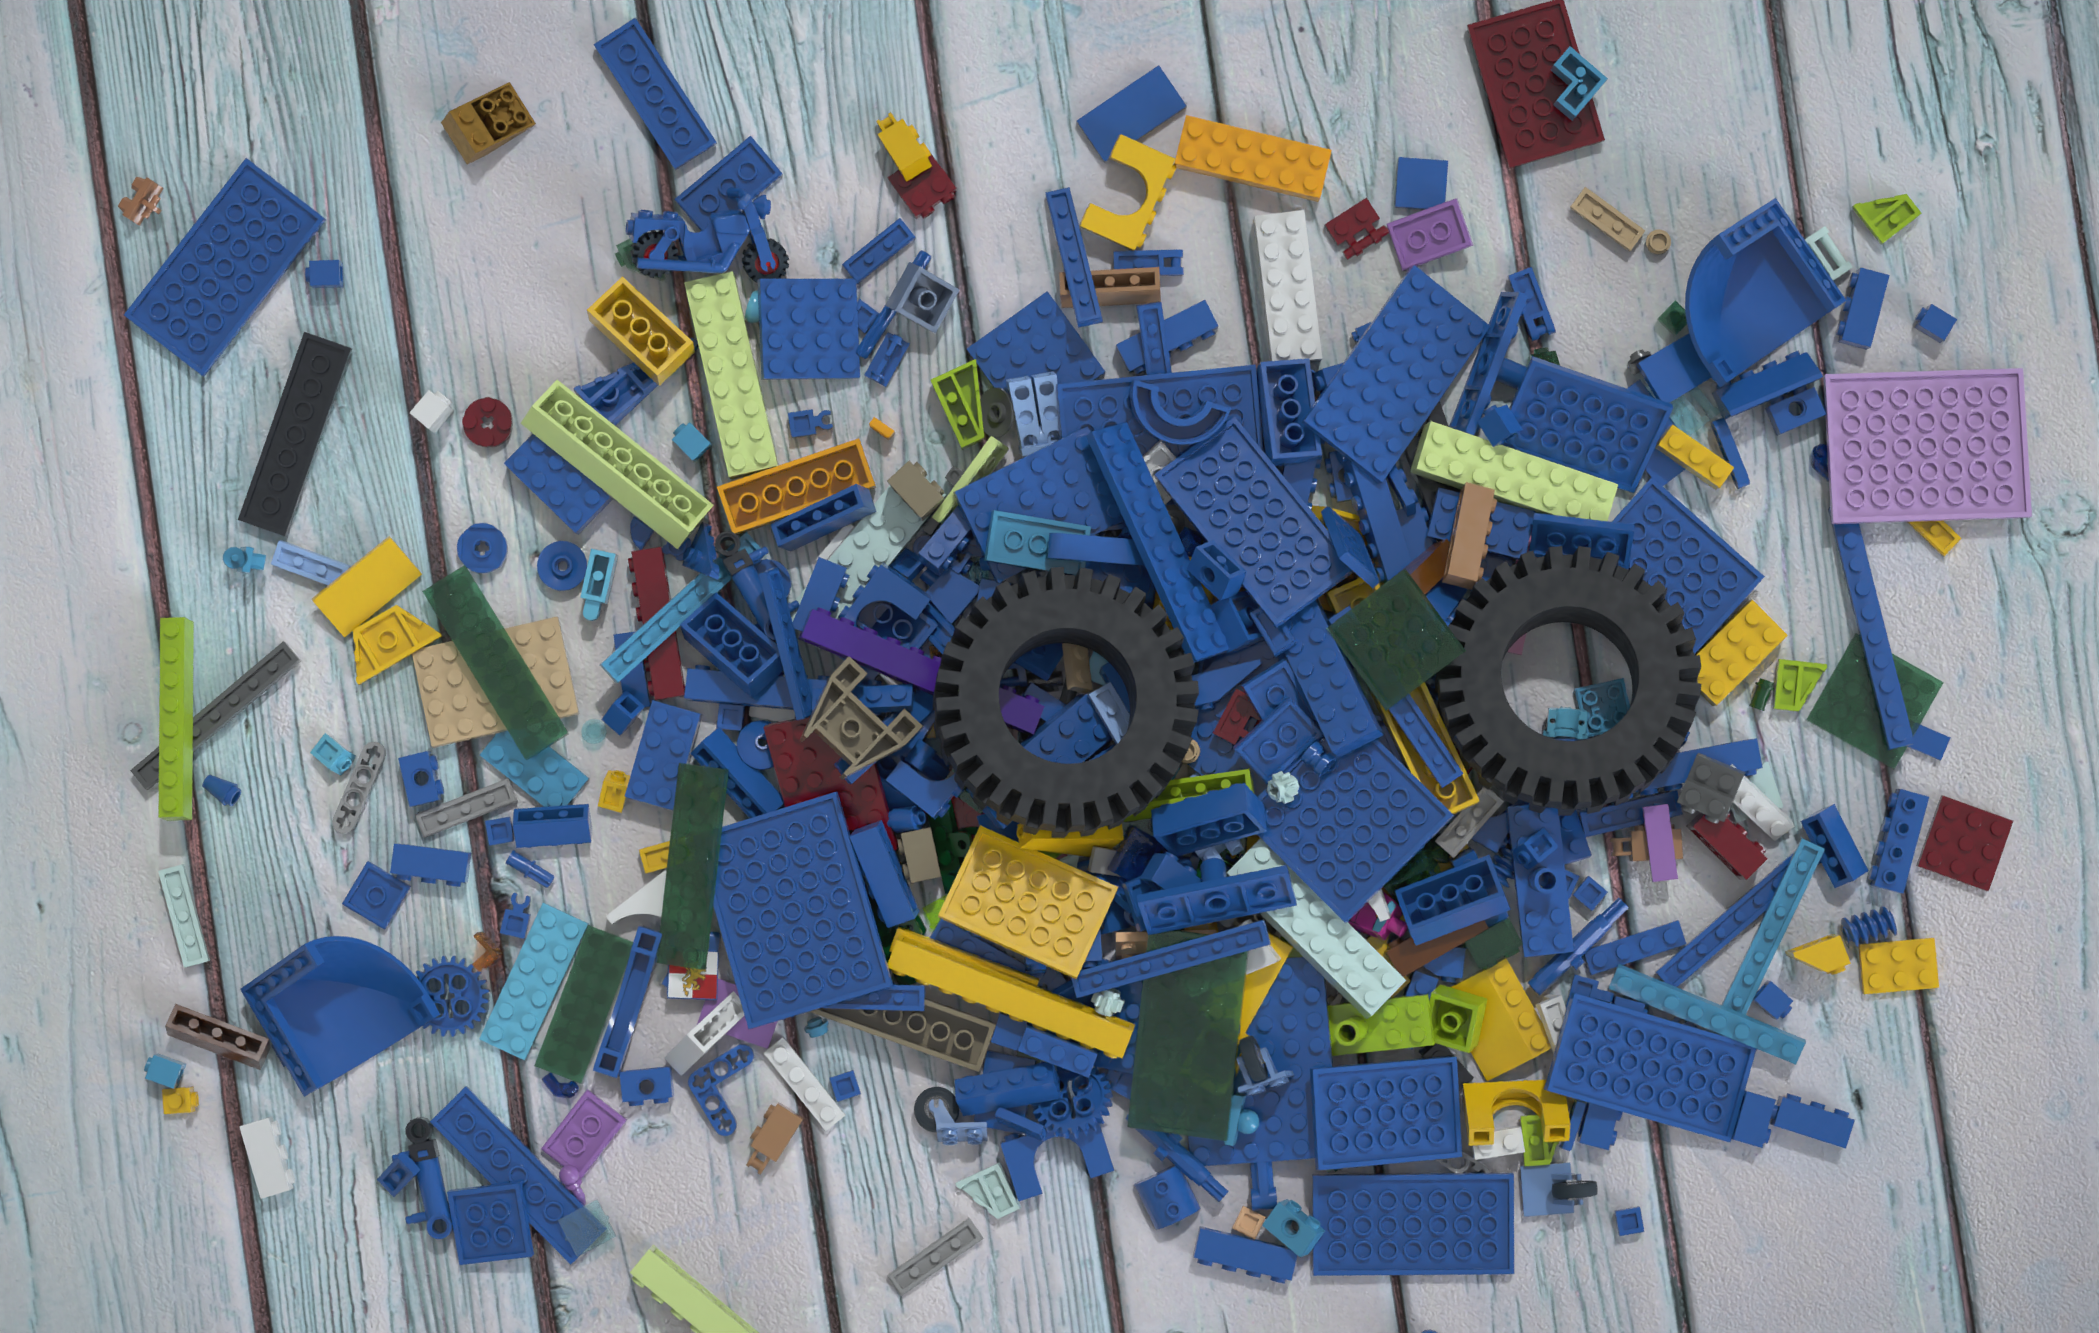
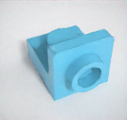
M326 733L310 752L328 769L339 775H342L350 768L352 761L356 757Z

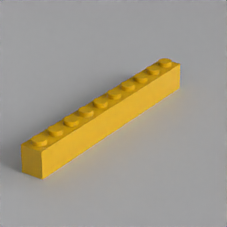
M901 934L896 940L888 962V968L892 969L891 971L896 975L911 976L919 984L934 985L939 987L938 990L945 994L951 995L955 993L962 996V999L968 1003L975 1004L978 1002L986 1005L985 1008L995 1013L1004 1012L1009 1014V1017L1015 1021L1023 1022L1024 1020L1032 1023V1026L1038 1030L1053 1031L1061 1039L1070 1040L1071 1038L1080 1042L1079 1044L1087 1049L1097 1048L1102 1050L1103 1054L1111 1058H1123L1135 1024L1115 1016H1104L1097 1013L1094 1008Z

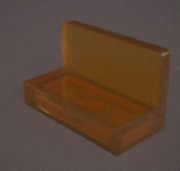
M483 931L477 932L474 935V938L487 950L472 964L479 972L486 970L503 954Z

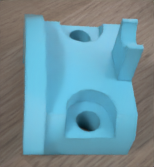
M1562 706L1560 708H1548L1546 730L1543 731V735L1547 737L1567 736L1576 739H1588V734L1586 733L1587 711ZM1551 718H1555L1553 723L1550 722ZM1580 720L1584 721L1582 725L1579 724Z

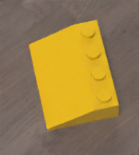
M1503 957L1451 986V988L1487 998L1479 1042L1471 1051L1486 1081L1551 1049L1543 1023L1507 958Z

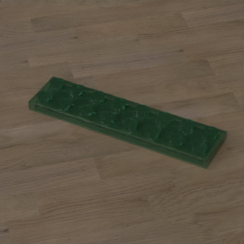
M465 565L422 591L526 760L569 735L568 730Z
M679 763L660 924L662 937L657 950L656 963L700 970L706 969L729 769Z

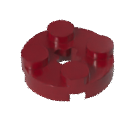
M485 397L474 401L468 406L462 419V424L466 436L474 444L482 447H497L510 437L513 429V417L510 409L503 402ZM485 416L487 418L491 416L494 418L492 422L493 428L482 427L484 423L482 419Z

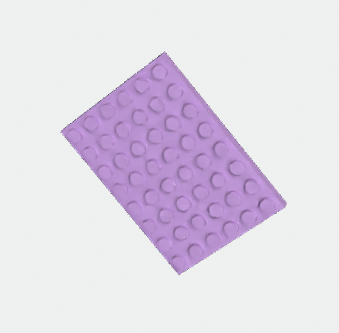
M2023 368L1825 374L1823 376L1831 524L2032 517Z

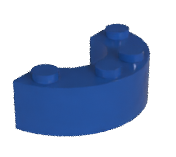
M1131 380L1130 403L1135 418L1146 432L1167 443L1184 445L1207 439L1224 424L1231 410L1229 407L1203 401L1199 410L1192 416L1183 419L1174 418L1167 414L1160 405L1158 398L1159 387Z

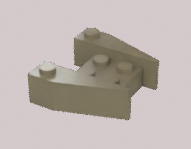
M848 657L827 679L800 738L803 742L814 731L850 766L840 776L842 780L901 749L923 727L905 709L886 726L855 697L851 691L867 673L851 657Z

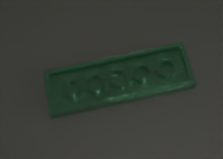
M591 925L587 926L535 1062V1067L582 1084L625 972L633 941Z

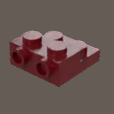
M932 154L928 157L932 167L906 182L899 170L887 177L916 219L920 216L925 219L935 211L933 207L940 202L943 205L948 203L955 197L954 193L957 191L951 179Z

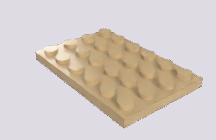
M558 616L423 647L412 653L431 746L433 748L579 714Z

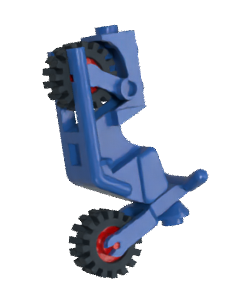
M731 187L726 191L729 197L740 199L737 206L739 209H742V212L740 210L712 213L709 217V224L700 232H690L683 218L678 216L677 212L664 211L663 215L653 214L651 210L641 209L638 210V213H631L630 220L626 221V235H629L630 240L633 242V250H631L632 262L643 275H648L650 278H654V276L658 278L663 277L662 274L664 273L668 275L670 273L669 270L724 273L731 265L748 234L752 244L749 243L747 245L748 249H744L742 263L747 275L756 283L758 279H780L782 275L785 276V270L789 268L787 263L789 257L779 242L772 238H766L765 231L760 222V219H765V216L770 214L771 201L767 200L766 195H761L752 202L751 196L742 188ZM673 241H679L683 255H677L678 249Z

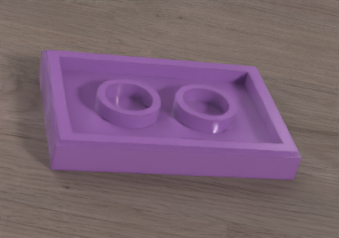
M1457 198L1386 224L1402 271L1409 270L1413 265L1417 267L1474 246Z
M718 978L717 1000H705L697 1025L733 991L739 996L736 984ZM744 1016L726 1035L768 1049L777 1022L748 1029Z
M587 1089L541 1150L563 1167L566 1165L575 1166L579 1171V1177L582 1179L627 1119Z

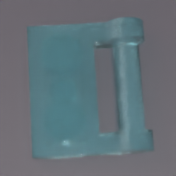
M1698 386L1689 392L1706 414L1703 417L1698 414L1684 394L1670 402L1673 405V410L1669 416L1670 420L1677 428L1689 436L1720 413L1717 406L1713 407Z

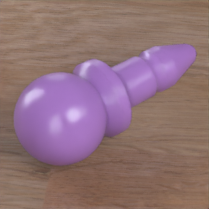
M573 1165L562 1167L559 1172L561 1182L565 1184L567 1190H571L573 1195L585 1205L586 1199L580 1186L582 1180L579 1177L578 1169Z

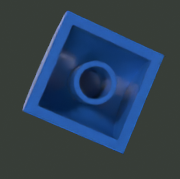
M1175 1165L1134 1184L1155 1230L1172 1225L1201 1209L1185 1174Z

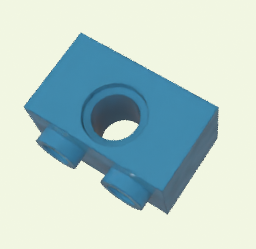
M1286 1199L1278 1202L1262 1226L1296 1255L1302 1257L1310 1253L1325 1230L1320 1227L1321 1224L1316 1218L1307 1216L1301 1211L1302 1208L1297 1202ZM1293 1220L1296 1221L1299 1226L1298 1232L1294 1231L1292 1228Z

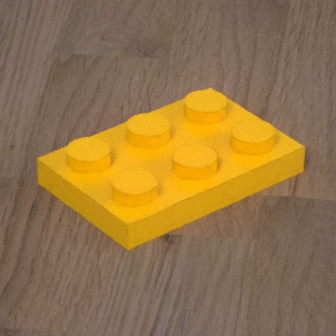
M1935 938L1859 944L1863 994L1939 988Z

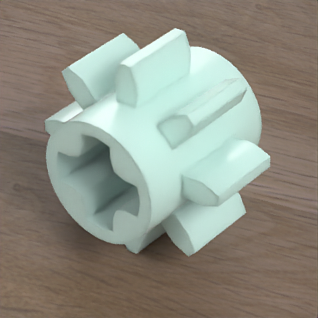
M1281 771L1273 774V780L1268 781L1267 786L1269 796L1276 800L1277 803L1283 801L1286 804L1293 801V796L1298 794L1299 789L1297 779L1290 775L1289 772L1283 774Z
M1112 988L1094 993L1091 1000L1096 1006L1094 1010L1108 1017H1112L1113 1013L1121 1012L1124 1004L1120 997L1121 992Z

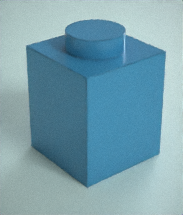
M690 422L687 425L682 423L673 432L675 437L672 440L694 463L712 446Z
M159 1053L154 1054L153 1058L149 1057L146 1062L144 1071L147 1074L145 1079L173 1089L177 1088L186 1063Z

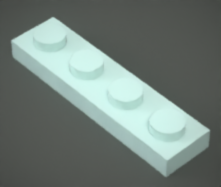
M184 864L158 871L184 968L210 961Z

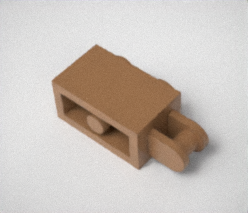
M1671 824L1675 859H1683L1681 829H1675L1674 824ZM1644 825L1634 826V831H1628V838L1610 839V842H1613L1611 856L1629 855L1630 861H1649ZM1629 841V851L1623 852V842Z
M780 1102L776 1106L770 1105L763 1116L767 1121L762 1128L757 1126L750 1137L753 1140L751 1147L756 1150L746 1166H752L757 1169V1173L760 1175L770 1159L775 1162L778 1160L804 1119ZM758 1152L767 1156L764 1162L756 1157Z

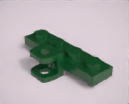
M952 800L948 802L950 808L943 817L937 816L934 819L928 814L945 894L949 893L964 861V857H966L972 844L971 834L976 835L979 829L977 826L957 828Z
M868 894L888 963L892 953L889 950L898 926L912 931L910 929L911 925L914 928L913 932L921 935L927 932V928L919 914L915 919L887 928L885 921L882 922L879 918L876 900L872 899L870 894ZM893 973L899 985H912L916 983L915 978L911 976H899Z

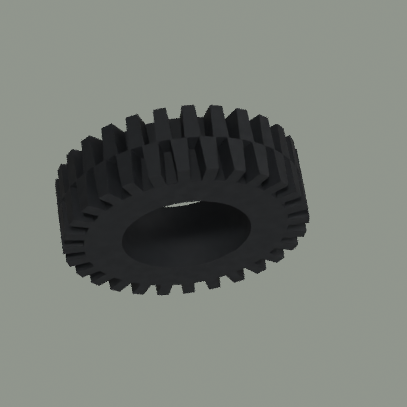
M1562 546L1549 547L1545 556L1537 558L1534 552L1530 551L1521 554L1517 563L1509 567L1507 562L1497 566L1491 578L1487 581L1481 578L1473 586L1468 599H1462L1456 608V616L1447 627L1437 663L1438 669L1435 679V693H1438L1437 710L1445 722L1447 732L1453 744L1456 745L1460 752L1459 757L1464 768L1469 770L1472 767L1479 774V783L1487 790L1493 785L1503 791V800L1514 805L1520 799L1530 803V811L1542 813L1546 807L1557 808L1558 815L1571 816L1576 809L1586 808L1587 814L1599 812L1607 803L1613 802L1617 806L1626 802L1631 794L1637 790L1641 793L1651 785L1659 773L1662 774L1677 751H1679L1693 724L1696 715L1695 707L1701 694V684L1698 683L1701 659L1700 655H1694L1693 652L1696 637L1692 627L1684 628L1682 620L1685 612L1677 602L1670 606L1665 600L1667 588L1659 580L1653 586L1643 580L1645 569L1634 563L1630 570H1627L1618 565L1619 556L1607 552L1603 559L1590 557L1591 548L1578 546L1573 555H1563ZM1560 622L1584 625L1603 634L1618 648L1630 671L1632 699L1629 711L1613 728L1590 739L1563 741L1549 738L1534 731L1515 714L1507 701L1502 685V661L1508 650L1520 637L1537 627Z
M1053 567L1044 577L1037 578L1035 571L1022 574L1017 584L1010 586L1009 582L1005 581L996 586L993 595L987 600L982 596L973 605L969 616L966 619L962 617L955 627L950 642H947L935 681L932 709L935 710L934 731L936 739L940 738L941 756L945 765L951 764L955 771V782L961 790L967 787L973 793V802L983 810L988 806L996 811V820L1007 826L1012 820L1023 824V832L1036 835L1041 829L1052 831V838H1065L1069 832L1080 831L1081 837L1093 835L1100 827L1107 826L1110 830L1121 825L1128 816L1132 814L1134 817L1146 809L1150 801L1159 797L1177 772L1193 739L1191 738L1192 731L1197 723L1198 710L1195 709V702L1199 695L1198 681H1193L1191 675L1195 664L1191 653L1185 655L1183 653L1181 645L1184 637L1179 628L1169 629L1165 623L1167 613L1160 605L1152 610L1144 603L1145 592L1137 587L1131 593L1121 589V579L1110 574L1104 581L1093 579L1092 569L1080 568L1076 575L1073 576L1064 575V567ZM1068 643L1088 648L1106 659L1123 680L1130 702L1129 725L1126 734L1120 742L1098 758L1074 764H1062L1042 759L1020 745L1008 730L1002 717L999 704V686L1007 669L1023 654L1048 644Z

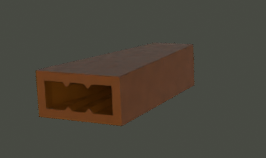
M1448 539L1432 544L1375 592L1389 613L1417 603L1444 576L1450 545Z

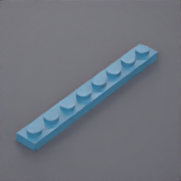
M747 532L739 537L740 551L745 548L747 553L750 554L757 549H761ZM731 544L725 551L733 550L735 544ZM718 556L713 561V563L719 565L720 576L718 580L701 573L697 575L600 664L615 683L621 681L678 629L686 618L731 580L723 565L724 559Z
M1804 838L1800 839L1721 1004L1722 1006L1746 1015L1825 848Z
M1618 964L1609 984L1610 990L1795 1065L1806 1044V1039L1621 964Z

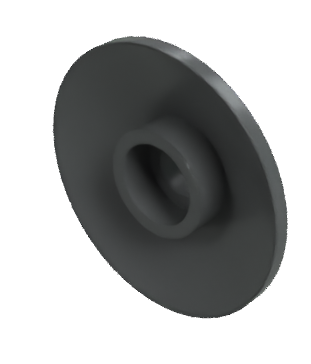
M997 387L990 388L984 392L980 399L983 429L990 437L997 438L1004 436L1010 430L1014 418V408L1012 400L1005 390Z

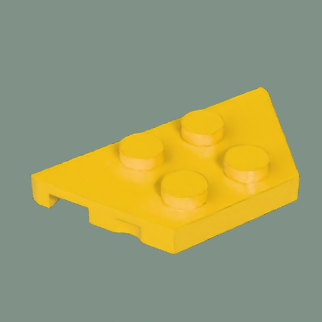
M398 605L391 607L353 630V640L355 643L354 656L357 684L360 685L412 655V653L441 638V633Z

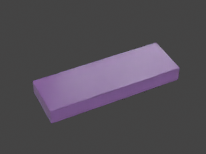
M1668 804L1642 807L1652 882L1678 879Z

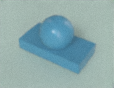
M1237 1092L1233 1096L1224 1138L1226 1145L1234 1146L1236 1144L1239 1131L1243 1134H1251L1259 1127L1258 1115L1250 1109L1243 1110L1246 1094Z

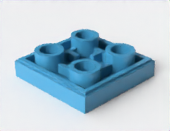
M1624 678L1574 689L1578 709L1587 711L1586 733L1588 737L1607 732L1619 723L1629 711L1630 703Z

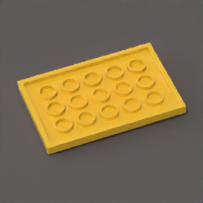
M980 825L938 914V918L1077 979L1117 893L1118 887L1037 850L1020 848L1019 842Z

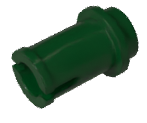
M1760 678L1759 682H1755L1757 687L1749 706L1765 711L1771 690L1774 691V688H1772L1774 683Z

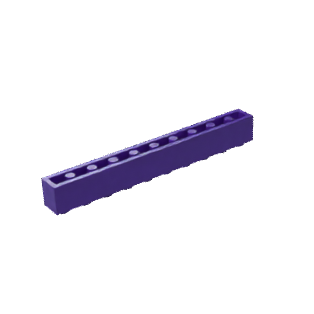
M818 607L817 610L812 609L809 611L798 638L799 640L844 659L851 657L861 666L904 684H913L914 688L934 695L935 681L942 658L934 656L933 659L924 656V651L912 646L910 649L900 646L901 642L897 639L878 637L877 631L864 627L863 630L854 627L855 622L843 617L840 620L831 617L832 613ZM1003 685L1002 688L999 687L1000 710L1006 726L1026 735H1033L1045 706L1039 704L1040 700L1033 696L1026 695L1024 698L1017 695V690L1006 685Z

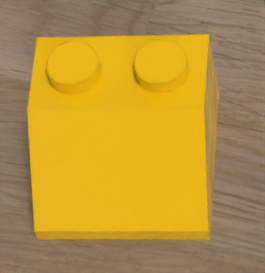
M1830 934L1785 951L1786 956L1818 971L1827 972V974L1831 973V975L1845 971V966L1851 964L1841 936L1836 934Z

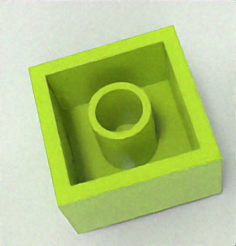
M1440 984L1431 992L1429 1001L1434 1041L1437 1044L1470 1053L1479 1042L1487 998Z

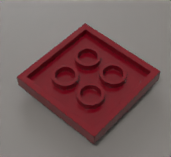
M1941 795L1916 866L1984 891H1989L2013 820Z

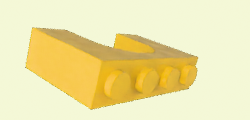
M1120 134L1109 159L1135 170L1142 177L1146 187L1145 200L1136 212L1129 215H1117L1089 203L1079 227L1131 251H1135L1136 247L1141 248L1146 238V234L1143 233L1146 224H1152L1156 215V211L1153 210L1156 201H1162L1167 190L1163 187L1167 178L1171 180L1177 166L1173 164L1175 158Z
M1546 1080L1463 1083L1462 1101L1468 1146L1494 1145L1495 1128L1493 1115L1501 1108L1512 1105L1527 1107L1539 1116L1544 1142L1569 1141L1570 1118L1566 1096L1544 1090Z

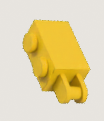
M891 112L888 113V117L881 121L878 119L876 121L882 131L877 135L906 182L932 167L928 159L931 153L924 142L919 144L916 140L920 136L912 124L907 126L903 119L897 122Z

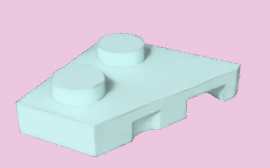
M1000 1162L955 1183L960 1190H964L976 1203L984 1206L997 1219L1021 1208Z

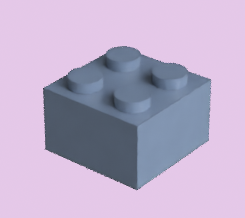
M909 262L885 306L936 333L960 289L920 266Z

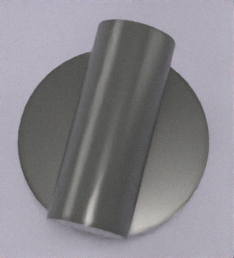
M1642 349L1630 355L1631 359L1628 361V365L1633 375L1640 373L1636 364L1651 356L1650 351L1644 352Z

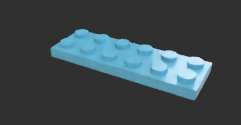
M542 903L479 1038L480 1040L526 1060L589 923L546 903Z

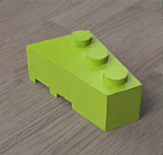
M976 359L930 380L962 450L985 440Z

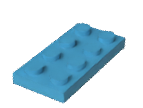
M992 510L984 561L1049 571L1053 567H1064V574L1075 576L1080 568H1085L1086 562L1048 559L1049 533L1090 536L1091 526Z
M526 727L497 733L480 754L482 758L544 807L569 805L589 780V777Z

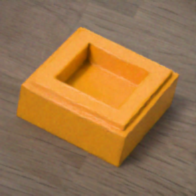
M875 417L869 423L870 428L887 440H891L895 434L893 429Z

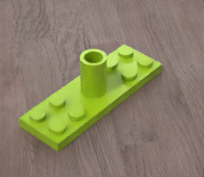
M1428 994L1389 998L1368 1019L1351 1003L1328 1005L1332 1056L1431 1046L1435 1044ZM1349 1025L1354 1027L1356 1035L1350 1031Z

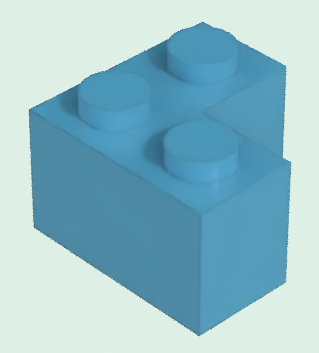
M1570 46L1551 68L1553 73L1569 85L1553 105L1573 121L1608 79Z

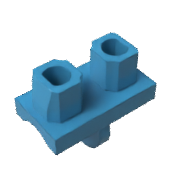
M230 547L223 554V562L227 567L237 569L236 572L250 573V569L264 570L266 555L253 553L254 548Z

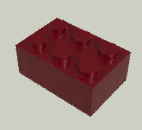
M1700 812L1686 826L1739 880H1747L1768 859L1764 855L1766 850L1757 841H1750L1746 837L1748 832L1740 824L1732 823L1728 819L1730 814H1728L1724 822L1713 823L1704 818L1705 814Z

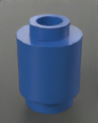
M917 805L894 808L889 812L887 825L897 833L920 830L926 820L925 813Z

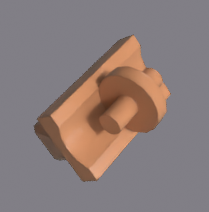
M136 177L131 184V188L137 191L134 198L131 200L128 197H124L118 204V207L124 212L122 215L139 226L144 218H149L153 211L157 214H160L162 211L156 205L161 199L159 195L164 188L147 177L146 179Z

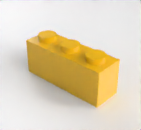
M1673 424L1666 429L1655 447L1715 490L1723 485L1734 469L1732 465Z

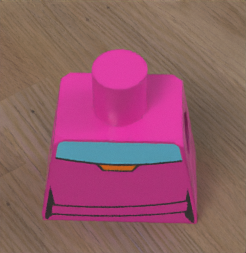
M1384 892L1383 894L1391 914L1390 919L1380 922L1376 912L1367 902L1348 921L1356 931L1380 940H1386L1391 932L1402 937L1408 929L1407 923L1400 919L1403 915L1401 907Z

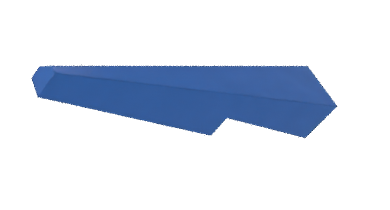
M693 337L691 338V340L694 343V350L696 351L699 348L698 341ZM633 362L617 369L612 374L597 377L594 381L583 386L578 385L573 390L578 397L616 426L658 384Z

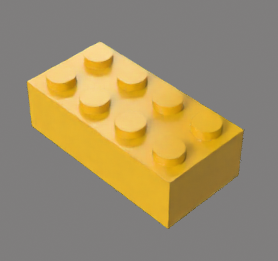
M623 276L587 309L589 321L659 386L695 353L693 341Z
M1754 600L1748 601L1695 654L1700 655L1701 670L1698 675V683L1701 684V695L1712 706H1717L1788 636Z

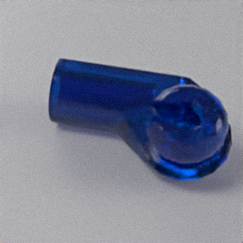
M1819 444L1811 452V466L1828 482L1827 445Z
M552 1072L541 1079L555 1097L572 1098L579 1091V1086L575 1081L559 1083Z

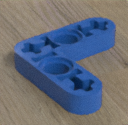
M746 1044L737 1045L697 1069L688 1079V1085L715 1131L722 1136L731 1135L737 1127V1121L716 1085L745 1068L753 1061L754 1051ZM738 1049L742 1051L747 1050L749 1052L747 1056L748 1061H737L734 1064L738 1068L734 1070L731 1061L726 1056L730 1054L733 1059L738 1056ZM719 1061H723L728 1065V1072L723 1076L717 1075L714 1071V1066ZM709 1067L710 1073L716 1081L712 1083L711 1078L704 1082V1088H701L699 1085L695 1087L693 1084L696 1080L695 1075L699 1077L708 1074L705 1069ZM709 1096H716L719 1099L720 1105L716 1110H710L706 1107L705 1102ZM725 1108L726 1113H722V1116L725 1120L730 1119L732 1121V1124L729 1126L731 1130L727 1131L725 1128L721 1130L719 1128V1125L722 1123L720 1118L717 1117L714 1120L712 1115Z

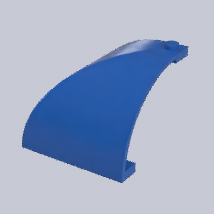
M1774 198L1719 233L1703 248L1695 260L1687 281L1685 312L1688 330L1698 356L1709 371L1712 380L1721 387L1847 300L1778 200Z
M346 936L323 937L305 943L240 989L304 1097L369 1060L440 1015L435 1003L421 982L399 959L377 945Z

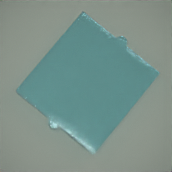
M598 1200L558 1220L566 1235L565 1240L569 1241L577 1257L616 1237L608 1221L609 1216L605 1215Z

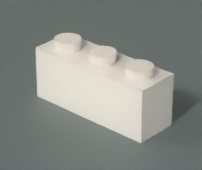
M271 1116L239 1126L260 1198H266L293 1189L295 1176L292 1169H288L286 1164L288 1153L285 1145L280 1144L278 1135H281V1129L278 1121H274Z

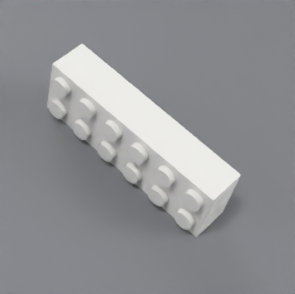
M1304 210L1254 216L1253 222L1270 361L1309 358L1310 363L1320 362L1322 360L1305 212Z

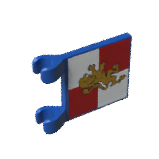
M670 931L668 934L667 999L717 1000L719 932L709 933L708 949L679 948V931Z

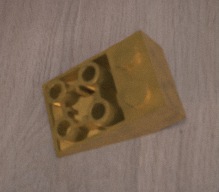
M510 82L449 111L441 122L467 165L488 155L536 124Z

